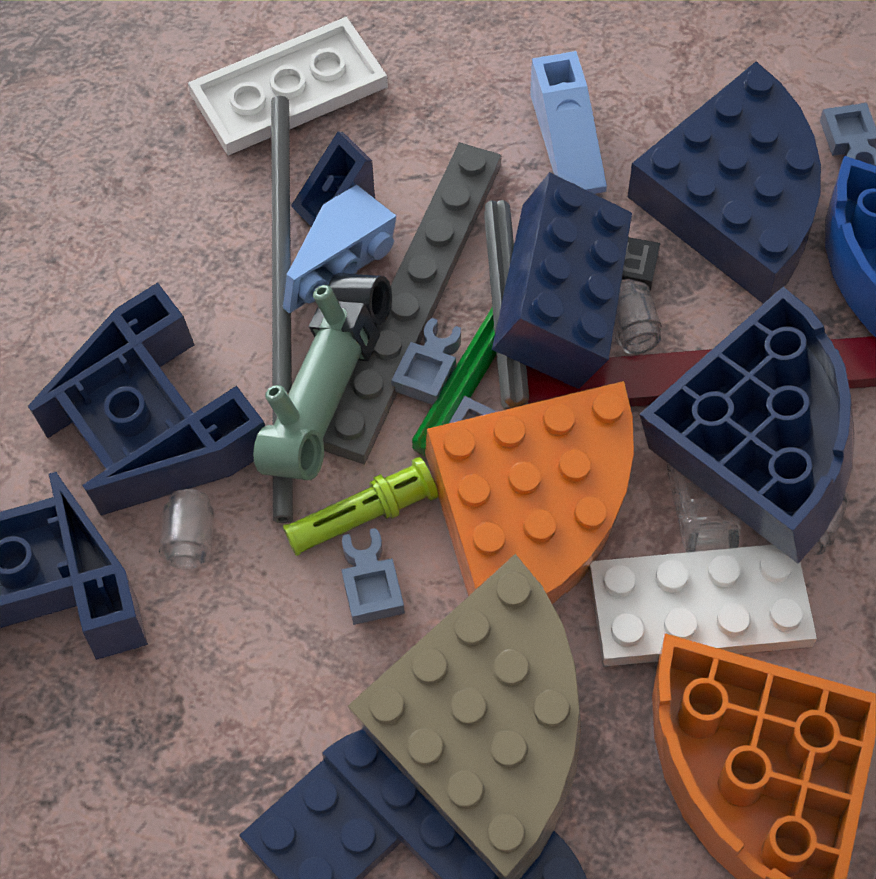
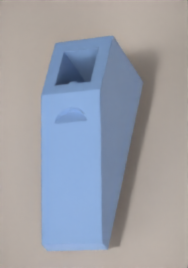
M573 51L532 58L530 96L553 173L593 194L606 192L607 184L588 87L577 52Z
M358 185L353 186L323 204L287 273L283 309L290 314L305 303H313L315 301L313 298L315 289L322 285H329L330 280L335 274H355L360 268L374 259L380 260L385 257L394 243L393 233L397 216Z

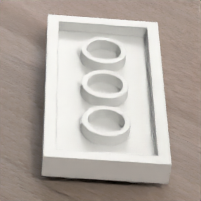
M344 17L188 82L190 95L229 156L271 138V100L275 96H285L289 99L290 129L385 89L388 87L386 73L349 19Z
M774 545L592 561L589 567L603 667L658 662L665 633L736 654L813 647L817 640L801 563L797 564Z

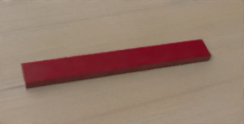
M876 337L831 339L845 364L849 389L876 387ZM712 349L609 357V360L579 389L526 365L529 389L528 404L624 381L630 407L650 405Z

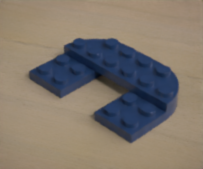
M363 729L341 738L322 752L323 760L239 835L241 841L275 879H363L401 842L437 879H500ZM553 831L539 857L520 879L587 878L571 848Z

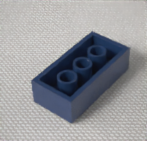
M549 172L522 205L492 350L577 389L582 387L609 360L632 212Z

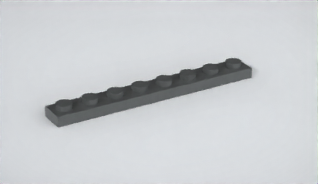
M458 143L391 284V310L384 323L381 325L375 324L380 337L369 361H357L323 437L325 452L365 465L398 393L395 391V386H392L391 380L410 342L420 345L422 341L424 327L432 318L501 168V154Z

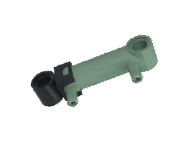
M337 273L332 277L329 285L319 286L313 292V298L318 307L308 327L314 336V340L288 394L281 385L270 387L265 394V398L276 414L277 419L274 425H266L260 430L254 444V464L257 471L262 475L300 480H312L318 475L324 458L323 437L357 361H369L380 337L375 324L381 325L389 316L392 306V289L386 277Z

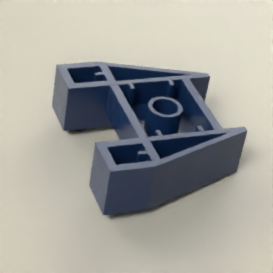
M158 282L117 307L28 405L47 438L72 423L103 467V472L82 485L101 516L234 475L254 462V444L258 433L265 426L263 419L237 385L195 413H193L160 367L195 344L184 316Z
M57 472L48 473L53 497L0 512V628L77 606L82 632L96 660L148 645L138 600L125 569Z

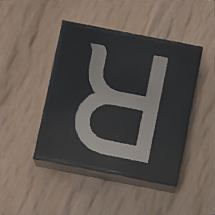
M628 237L621 285L651 290L660 243Z

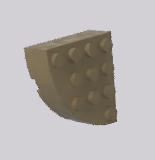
M515 554L347 706L364 732L500 879H520L544 849L563 811L567 795L570 793L576 775L581 735L576 667L563 623L543 586Z

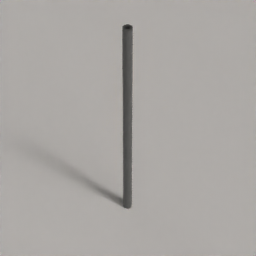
M275 96L271 100L272 386L281 385L288 394L292 387L291 313L289 314L283 309L287 273L291 267L289 99L285 96ZM272 409V425H274L277 416ZM273 476L274 522L289 523L293 521L292 478Z

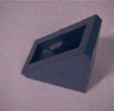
M337 131L291 207L312 227L323 204L355 185H358L375 198L372 160L344 132Z

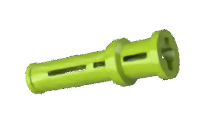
M419 456L412 460V466L385 478L381 474L373 477V481L369 482L370 488L331 504L289 525H283L284 532L295 555H300L301 552L344 534L381 515L386 519L389 517L393 519L399 516V511L402 508L424 498H428L430 501L438 498L436 485L423 459Z

